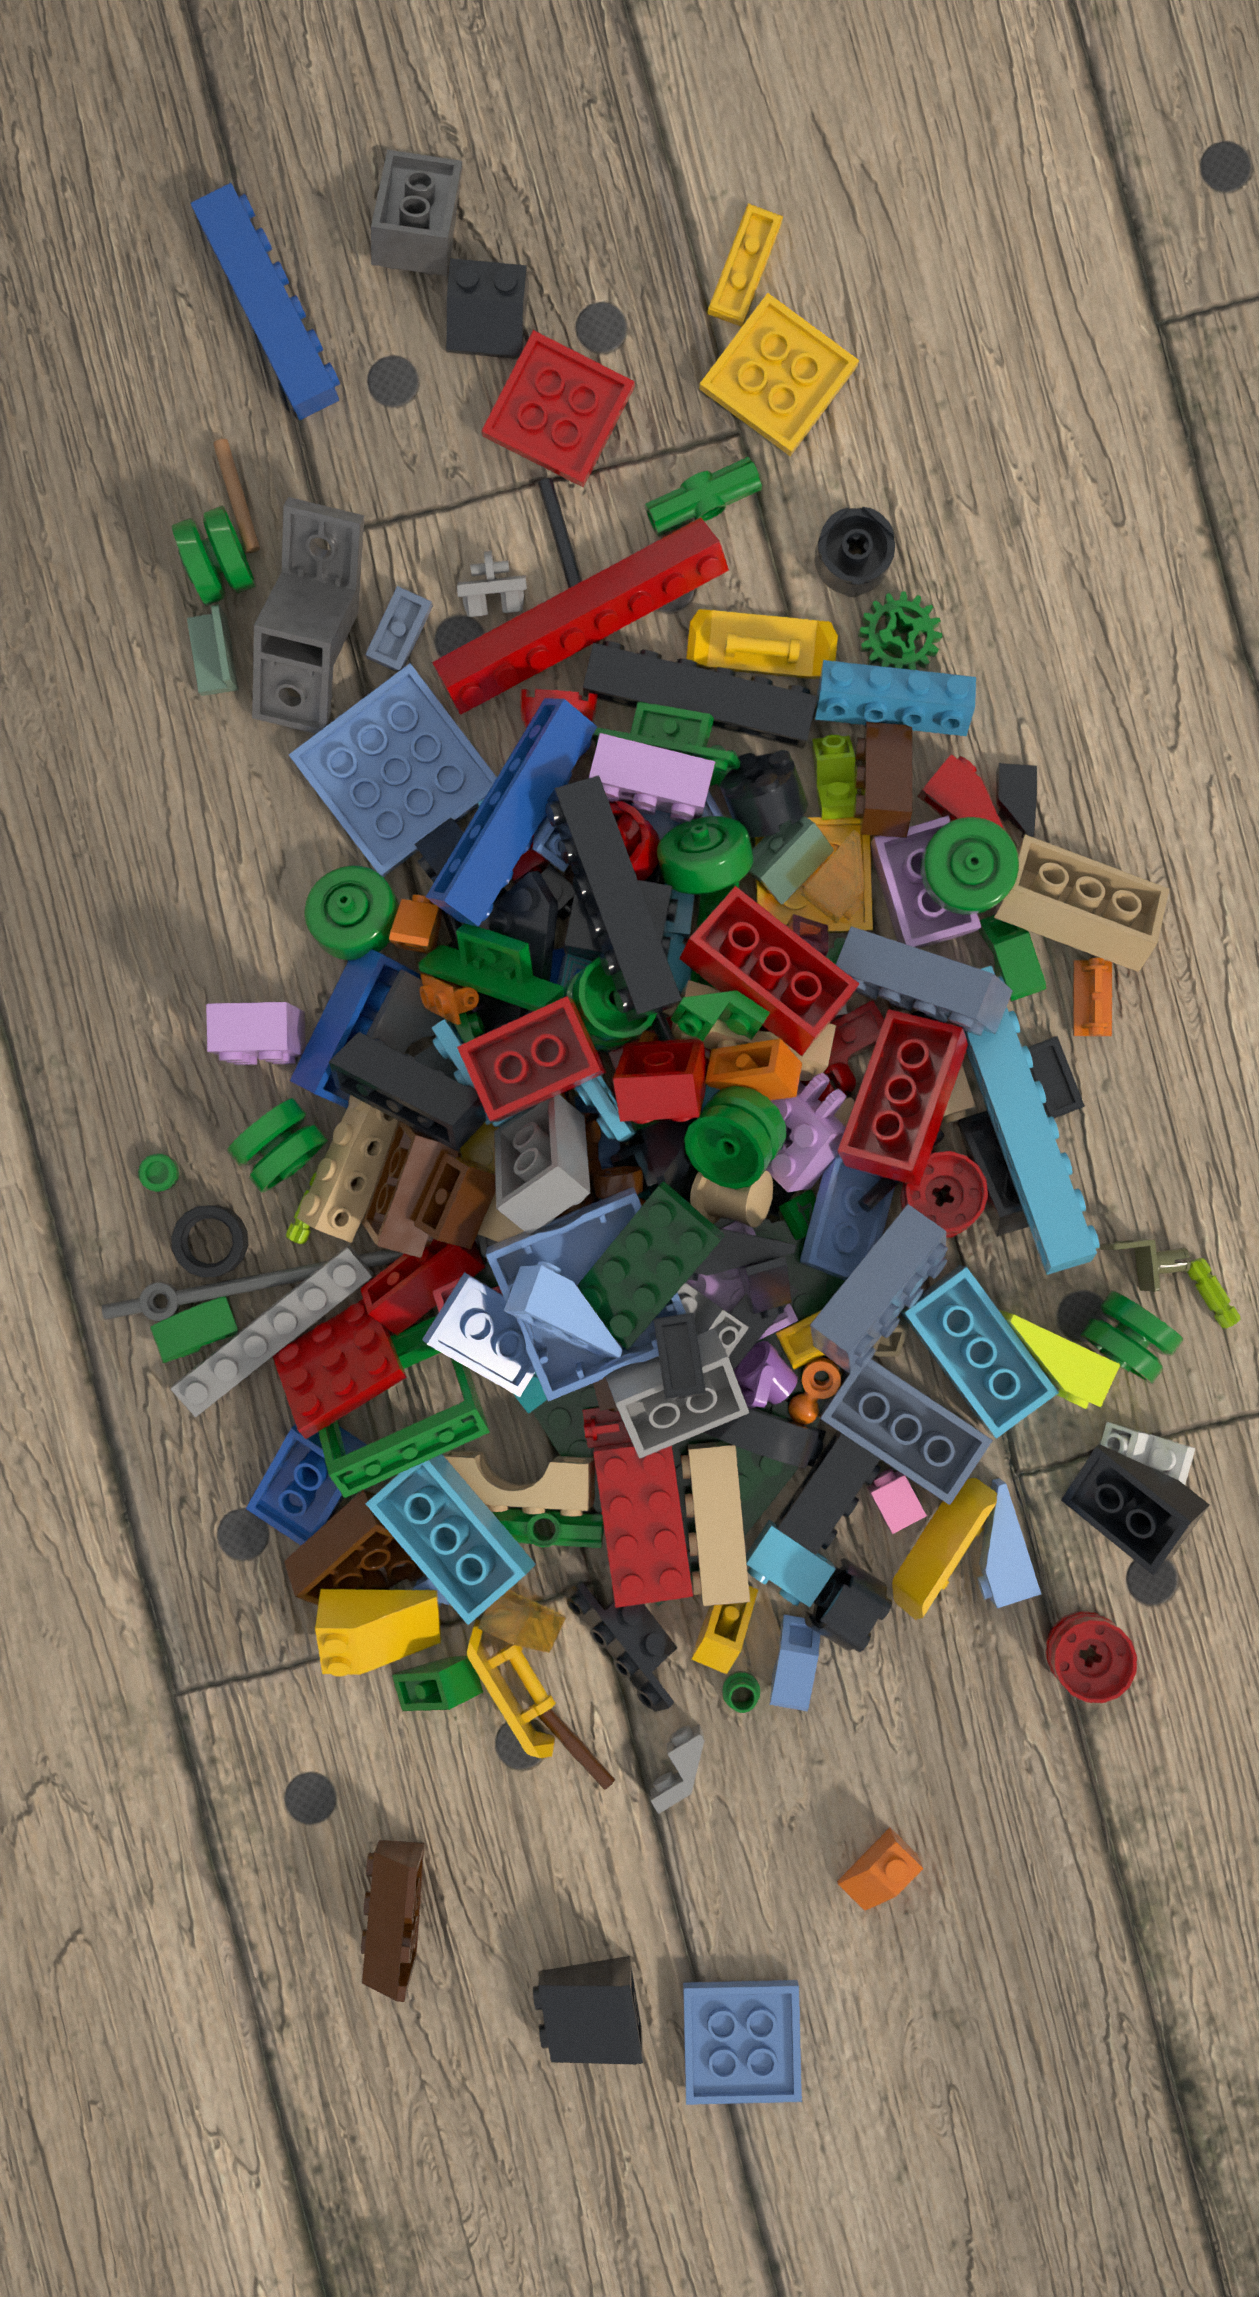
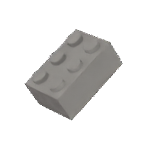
M561 1095L552 1097L522 1111L494 1131L496 1209L528 1235L540 1227L550 1224L556 1216L571 1206L581 1203L590 1194L585 1118Z
M715 1328L697 1335L706 1395L666 1401L659 1356L645 1362L623 1366L605 1376L639 1459L749 1413L730 1360Z

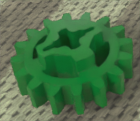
M905 591L901 592L899 599L894 601L890 593L886 594L883 606L875 600L870 607L873 614L864 613L861 620L867 626L861 627L858 631V637L867 639L861 644L860 652L870 651L871 653L867 664L872 665L878 661L882 667L916 670V664H918L921 668L925 669L930 663L927 656L935 657L939 650L932 643L940 642L943 634L933 630L941 622L940 618L930 619L929 614L933 606L930 604L924 608L920 607L921 596L919 595L912 602L907 601ZM904 612L913 615V616L915 617V619L912 618V617H910V616H908V615H906V614H904ZM885 616L886 628L875 634L876 624ZM895 629H898L900 634L907 633L905 641H902L900 636L893 637ZM925 636L922 649L915 654L914 641ZM883 651H887L895 655L897 658L891 657Z

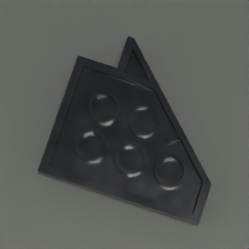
M532 871L493 904L492 912L481 922L479 927L528 943L533 976L550 982L558 902L540 872ZM457 937L447 946L459 950ZM477 992L479 1002L472 1010L473 1013H479L484 1025L485 1034L534 1012Z

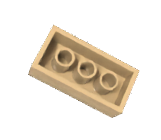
M1025 834L1017 849L1019 871L1016 882L1010 893L998 903L994 918L1139 972L1158 943L1169 888Z

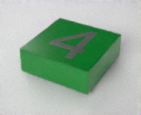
M812 1189L778 1206L795 1240L807 1236L816 1202Z

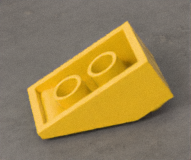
M320 1589L315 1632L322 1674H332L339 1677L348 1674L361 1675L441 1643L437 1590Z

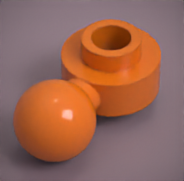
M817 1358L806 1364L802 1373V1385L805 1392L793 1397L788 1406L789 1415L793 1421L803 1425L813 1422L819 1414L818 1399L829 1398L838 1391L841 1383V1373L835 1362L827 1358ZM818 1371H825L829 1378L821 1382L814 1375Z

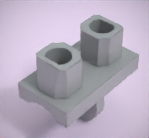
M484 551L485 563L471 564L470 567L472 576L486 575L487 579L458 582L457 585L458 597H463L467 616L488 615L486 594L490 593L501 594L503 613L523 611V590H527L526 575L495 578V574L509 572L508 560L493 562L492 551Z

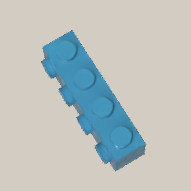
M823 660L817 689L818 697L815 720L866 725V722L900 724L912 727L913 731L967 736L975 710L976 677Z

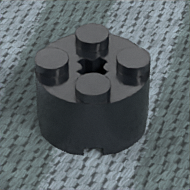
M848 507L840 509L830 516L821 530L815 550L814 563L822 581L832 590L848 597H858L876 588L885 578L894 558L895 536L891 524L880 512L868 507L851 509ZM856 548H859L861 550V554L856 553L853 555L848 550L853 551Z
M786 750L755 756L753 753L740 755L737 757L741 761L739 769H731L720 784L731 817L745 826L749 837H765L780 832L779 825L790 820L791 825L795 824L803 817L808 808V801L796 766L789 751Z
M843 1558L840 1560L843 1566L841 1568L835 1566L836 1570L813 1602L815 1604L813 1614L806 1611L805 1624L845 1650L854 1649L857 1652H862L870 1641V1631L877 1620H883L888 1615L892 1607V1600L887 1597L886 1583Z

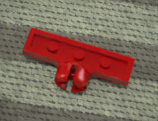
M873 1000L830 1023L836 1025L828 1067L823 1073L830 1081H833L837 1090H841L846 1096L856 1086V1078L848 1066V1061L876 1044L884 1022V1018ZM799 1080V1081L806 1087V1086L810 1083L811 1080H809V1081ZM830 1081L818 1098L821 1103L826 1100L830 1093L834 1092Z

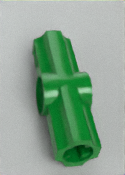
M746 457L716 472L703 471L689 477L680 485V488L645 503V510L653 531L660 537L699 518H702L705 522L718 516L726 509V506L760 491L762 484L754 462L749 457Z
M508 1508L507 1511L492 1512L518 1543L534 1544L542 1548L552 1545L602 1548L604 1535L602 1513L583 1512L581 1516H564L556 1509H545V1513L527 1514L522 1512V1508ZM542 1518L551 1520L555 1525V1533L551 1536L541 1535L536 1529V1521Z

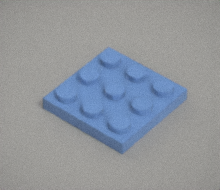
M798 1980L683 1983L686 2105L802 2102Z

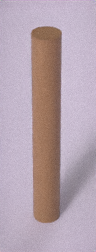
M216 440L213 446L245 552H257L260 550V546L228 440Z

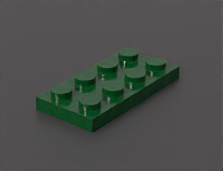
M663 1181L579 1282L577 1287L613 1338L628 1350L726 1235Z

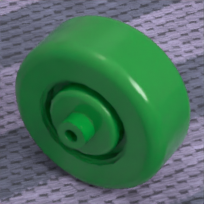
M705 816L692 819L690 822L681 823L668 831L662 837L657 847V858L664 882L672 886L673 890L684 894L700 895L726 889L745 877L753 864V852L747 829L739 821L725 816Z
M980 817L959 818L944 825L927 843L921 859V877L930 897L942 908L963 915L982 913L1000 903L1012 890L1019 871L1018 852L1011 837L996 823Z
M343 866L328 872L315 883L306 899L304 917L309 932L325 952L338 959L351 961L361 958L370 950L380 952L390 943V931L399 908V902L388 882L378 872L364 866Z

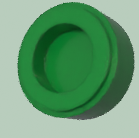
M152 1154L141 1162L138 1175L140 1182L145 1188L155 1192H162L171 1189L176 1184L179 1178V1168L172 1157L165 1154Z

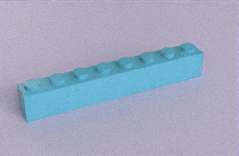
M992 966L981 969L995 974ZM999 976L998 978L1004 982L1003 978ZM1006 1007L996 1034L983 1030L982 1035L978 1036L964 1031L968 1043L966 1052L1046 1275L1091 1262L1097 1254L1096 1248H1099L1100 1245L1095 1228L1092 1225L1087 1226L1082 1212L1086 1211V1205L1079 1188L1073 1189L1069 1175L1073 1173L1069 1157L1066 1152L1060 1153L1055 1140L1059 1139L1057 1124L1052 1116L1047 1117L1043 1103H1046V1096L1040 1081L1034 1082L1029 1069L1033 1068L1030 1051L1026 1045L1021 1047L1017 1033H1020L1018 1018L1014 1011L1009 1012Z

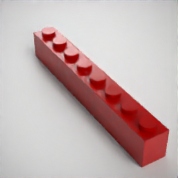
M699 518L433 661L432 664L457 711L462 715L729 571L720 541L704 520Z

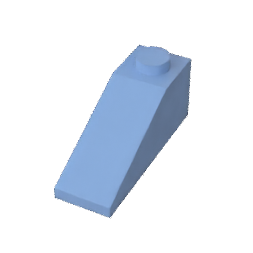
M541 1261L535 1266H520L504 1309L505 1312L597 1357H621L623 1351L575 1283L559 1275L560 1268Z
M998 1478L992 1480L991 1489L997 1492V1503L986 1519L979 1562L983 1576L977 1577V1581L984 1600L990 1598L991 1602L997 1608L1041 1595V1591L1007 1484Z

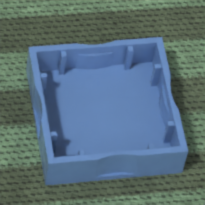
M631 1187L556 1218L550 1224L540 1227L530 1235L522 1232L488 1246L486 1257L506 1303L520 1266H535L539 1261L557 1266L561 1269L559 1275L573 1281L577 1286L642 1207L635 1188ZM678 1292L656 1318L686 1314ZM516 1317L524 1335L526 1351L548 1402L595 1383L623 1366L645 1362L659 1356L654 1320L628 1350L616 1341L623 1350L620 1358H605L592 1355Z

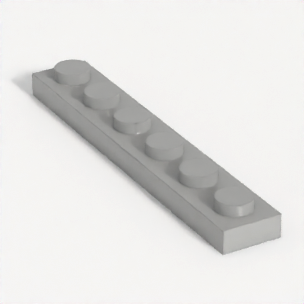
M347 1245L174 1383L171 1391L196 1418L372 1278L373 1272L352 1247Z

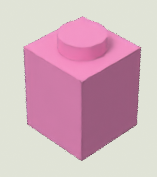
M892 1469L883 1471L876 1476L873 1481L874 1484L867 1487L892 1534L927 1516L906 1476L899 1471L895 1473Z

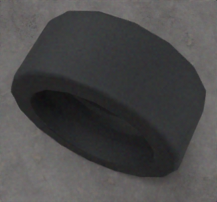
M220 1205L197 1206L185 1212L176 1222L171 1236L172 1252L178 1264L188 1273L202 1278L222 1276L234 1270L244 1259L248 1248V1231L242 1219L231 1209ZM214 1218L222 1221L229 1228L232 1234V1247L229 1254L223 1260L207 1264L199 1261L192 1255L188 1247V1236L191 1228L197 1222L203 1219Z

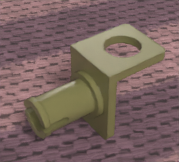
M1135 1239L1099 1244L1100 1250L1135 1249L1140 1291H1160L1159 1274L1188 1272L1191 1262H1175L1177 1259L1190 1258L1186 1248L1182 1247L1156 1252L1155 1239Z

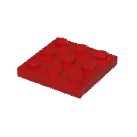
M533 330L481 430L482 436L584 487L635 388V381Z
M363 1299L287 1344L272 1356L297 1429L305 1439L407 1378L387 1328L368 1315Z

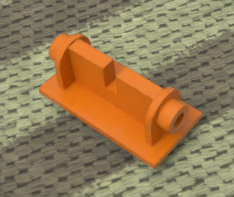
M1103 958L1073 960V1036H1112V962Z
M425 973L420 974L423 984L419 989L423 1005L429 1011L459 1025L461 1024L459 1014L473 1010L477 1006L479 995L475 989L463 987L441 978L436 979Z

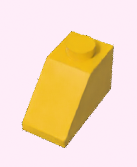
M749 1586L750 1602L711 1605L709 1607L691 1660L722 1673H728L741 1652L759 1589Z

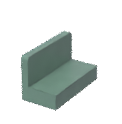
M219 604L211 606L212 614L187 618L198 693L201 696L239 690L228 619Z
M804 815L793 825H791L790 820L779 825L780 832L765 836L752 850L753 864L748 874L762 883L780 904H784L834 851L816 824Z

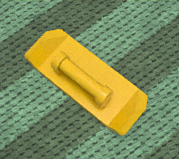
M699 609L690 621L686 659L697 662L699 667L704 669L721 667L734 672L820 679L823 660L836 661L838 635L829 621Z
M977 1478L967 1479L950 1505L942 1501L893 1577L892 1589L895 1603L915 1620L923 1618L940 1590H945L949 1584L948 1579L975 1537H979L983 1531L981 1526L997 1503V1492Z
M476 1619L467 1649L469 1661L524 1751L528 1755L537 1758L552 1757L555 1736L536 1731L530 1721L551 1709L556 1704L551 1694H547L522 1653L523 1648L518 1640L507 1645L492 1656L489 1655L481 1642L485 1622ZM507 1660L510 1661L535 1702L525 1710L522 1709L497 1666Z

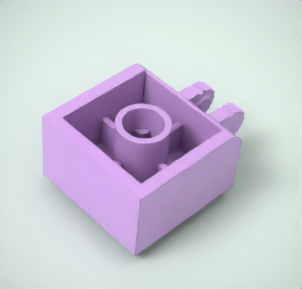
M819 1073L812 1078L806 1087L799 1081L796 1097L771 1100L779 1109L785 1121L786 1139L781 1150L769 1163L766 1171L787 1192L811 1189L838 1154V1148L846 1127L834 1115L841 1107L846 1095L838 1089L830 1093L826 1100L821 1103L818 1098L830 1081L824 1073Z

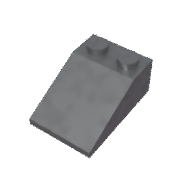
M387 150L371 224V265L447 276L452 251L462 161Z

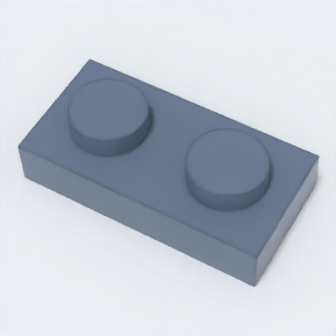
M397 586L365 654L367 659L395 672L402 670L433 607L432 601Z

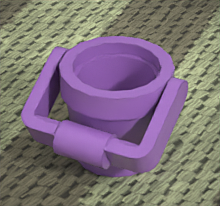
M768 1341L756 1343L734 1369L742 1395L749 1408L756 1406L764 1408L767 1402L774 1405L781 1403L792 1393L797 1384L796 1374L778 1355L776 1348Z

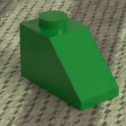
M468 1656L446 1657L392 1674L402 1711L450 1710L483 1693L479 1675L469 1661Z

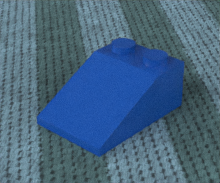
M296 1423L294 1424L246 1507L248 1511L300 1546L331 1519L344 1499L328 1474L318 1432L305 1439L298 1431ZM339 1426L346 1454L367 1445Z

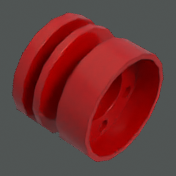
M952 1151L932 1153L920 1186L903 1182L900 1193L901 1212L909 1204L946 1231V1238H952L967 1230L984 1211L988 1198L986 1178L979 1166L966 1155ZM942 1189L947 1192L945 1199L950 1203L945 1202L940 1207L935 1204L937 1197L932 1193L937 1194Z
M1077 1611L1061 1618L1052 1627L1047 1637L1045 1657L1050 1671L1072 1696L1085 1702L1105 1703L1117 1699L1130 1688L1137 1673V1655L1132 1641L1110 1619L1096 1612ZM1090 1645L1096 1653L1094 1657L1088 1656L1085 1662L1079 1655L1080 1650H1087Z

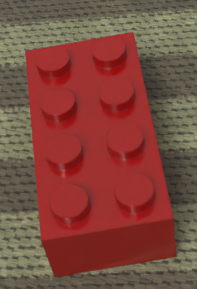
M736 886L689 938L679 958L720 992L738 991L769 1011L770 1014L762 1025L778 1038H781L784 1043L801 1056L819 1037L859 986L856 980Z
M888 1009L838 1148V1153L845 1166L920 1186L968 1047L963 1027Z
M632 1442L594 1447L593 1453L615 1608L693 1597L672 1445L640 1459Z

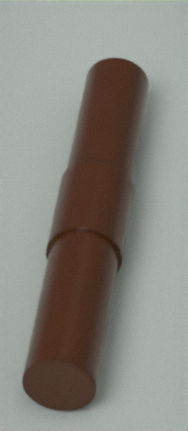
M552 1708L538 1716L559 1739L566 1750L604 1790L613 1784L615 1778Z

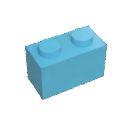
M768 1520L746 1553V1564L749 1566L747 1572L765 1585L770 1580L781 1588L779 1594L795 1606L802 1602L811 1607L836 1570L830 1560L818 1552L816 1555L778 1530L775 1523L771 1520Z

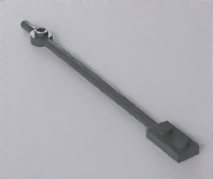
M479 1234L475 1238L477 1247L480 1246L482 1258L486 1257L488 1246L498 1243ZM385 1249L359 1254L358 1256L369 1268L392 1264L404 1253ZM327 1261L177 1290L170 1283L157 1282L148 1285L142 1291L140 1298L102 1305V1315L107 1320L143 1313L151 1320L163 1321L175 1315L180 1305L304 1281ZM159 1294H164L168 1299L165 1308L159 1307L156 1303V1298Z

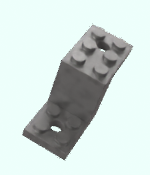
M291 497L287 498L283 508L282 572L254 624L253 719L317 734L330 724L333 666L357 617L359 608L364 515ZM322 538L330 544L331 549H321L314 539ZM288 687L296 690L301 697L290 696L285 688Z

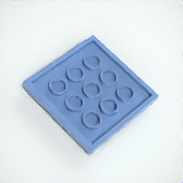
M411 663L289 754L290 758L374 869L383 877L419 850L414 844L451 817L456 823L479 806L478 802L486 797L497 778Z

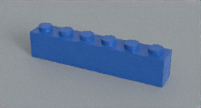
M229 183L191 202L190 204L299 421L340 401L335 389L336 386L340 385L336 372L330 362L323 365L318 353L324 351L314 329L306 331L301 319L306 317V314L298 297L294 295L289 298L284 288L285 285L289 284V280L279 261L272 264L267 252L273 249L263 228L255 230L250 219L255 217V213L245 193L238 196L232 183Z
M544 698L426 895L427 899L461 923L479 927L481 922L490 915L493 909V902L498 893L511 880L513 868L517 861L530 848L533 841L532 836L539 824L547 818V799L555 788L564 786L569 782L573 767L579 757L591 745V737L597 726L565 699Z

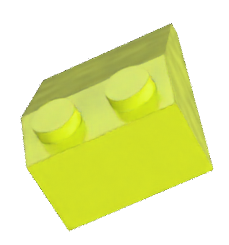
M999 1310L1051 1383L1060 1388L1057 1396L1084 1409H1087L1089 1402L1099 1407L1102 1406L1120 1364L1014 1314Z

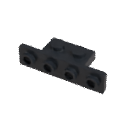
M582 1581L568 1585L562 1591L567 1598L568 1607L575 1615L583 1618L591 1629L590 1634L593 1640L599 1646L606 1648L614 1659L613 1663L616 1670L623 1677L629 1678L638 1690L637 1696L647 1708L655 1712L669 1709L674 1704V1701L652 1672L678 1647L645 1604L615 1608V1601L613 1600L603 1609Z

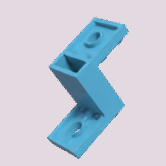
M443 1019L432 1027L437 1036L432 1041L445 1060L449 1058L458 1068L454 1072L458 1083L474 1087L457 1049L464 1042L454 1023ZM598 1076L575 1087L587 1106H595L601 1114L596 1121L608 1139L612 1138L614 1140L616 1138L618 1141L627 1142L639 1134L633 1130L630 1121L620 1122L616 1098L602 1076ZM519 1113L509 1118H506L500 1122L489 1121V1118L486 1114L485 1123L487 1125L492 1123V1125H494L495 1127H501Z

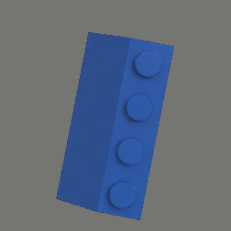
M370 950L359 959L348 960L290 1081L313 1094L347 1109L350 1095L335 1087L329 1061L358 1032L364 1035L367 1034L400 970H404L420 980L421 975L374 950Z

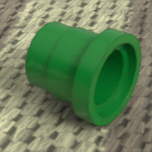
M736 1671L725 1679L722 1686V1695L730 1708L739 1713H746L751 1711L758 1702L760 1686L752 1674L745 1671ZM747 1687L752 1691V1696L746 1702H737L731 1697L735 1689Z

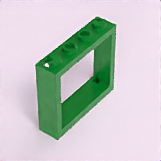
M437 1316L410 1327L399 1335L395 1334L390 1337L403 1369L441 1353L422 1340ZM451 1358L463 1395V1402L351 1453H345L338 1421L318 1431L328 1474L344 1498L490 1432L468 1367Z

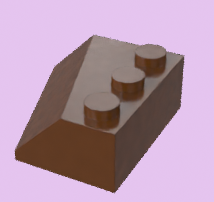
M362 1490L284 1561L295 1597L317 1606L320 1589L390 1590V1587L402 1580L408 1579L410 1582H413L424 1575L418 1565L366 1505L375 1496V1494L366 1490Z
M379 1840L374 1853H368L366 1877H372L371 1891H366L363 1914L368 1915L367 1929H363L361 1940V1954H364L362 1984L397 2002H405L417 1959L424 1843Z

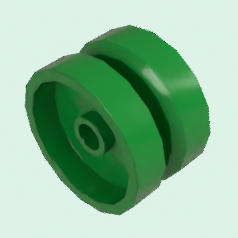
M223 505L204 512L203 523L208 535L206 539L197 522L191 518L171 526L182 564L205 606L221 601L225 597L226 591L221 573H224L229 586L238 594L256 587V582L243 547Z
M600 957L567 981L563 989L564 995L560 998L568 996L574 1000L593 1045L599 1051H608L621 1047L651 1026L657 1015L655 1013L628 1022L625 1013H620L614 999L616 988L611 975L607 976L605 974Z
M741 1086L722 1088L710 1098L699 1117H696L689 1125L685 1135L686 1153L692 1165L706 1179L713 1183L732 1189L749 1187L761 1178L769 1163L781 1150L786 1139V1124L779 1109L765 1095L752 1088Z
M294 1098L282 1102L259 1118L240 1134L227 1149V1152L239 1166H247L261 1159L252 1168L249 1179L261 1193L272 1189L298 1172L328 1141L316 1125H307L296 1131L303 1123L306 1112Z
M1111 1290L1101 1304V1309L1104 1315L1117 1325L1116 1328L1101 1319H1091L1080 1335L1097 1348L1099 1353L1105 1358L1120 1364L1121 1369L1128 1373L1131 1372L1146 1382L1153 1384L1163 1370L1161 1361L1148 1351L1147 1348L1150 1347L1162 1355L1173 1356L1184 1339L1158 1317L1124 1295Z

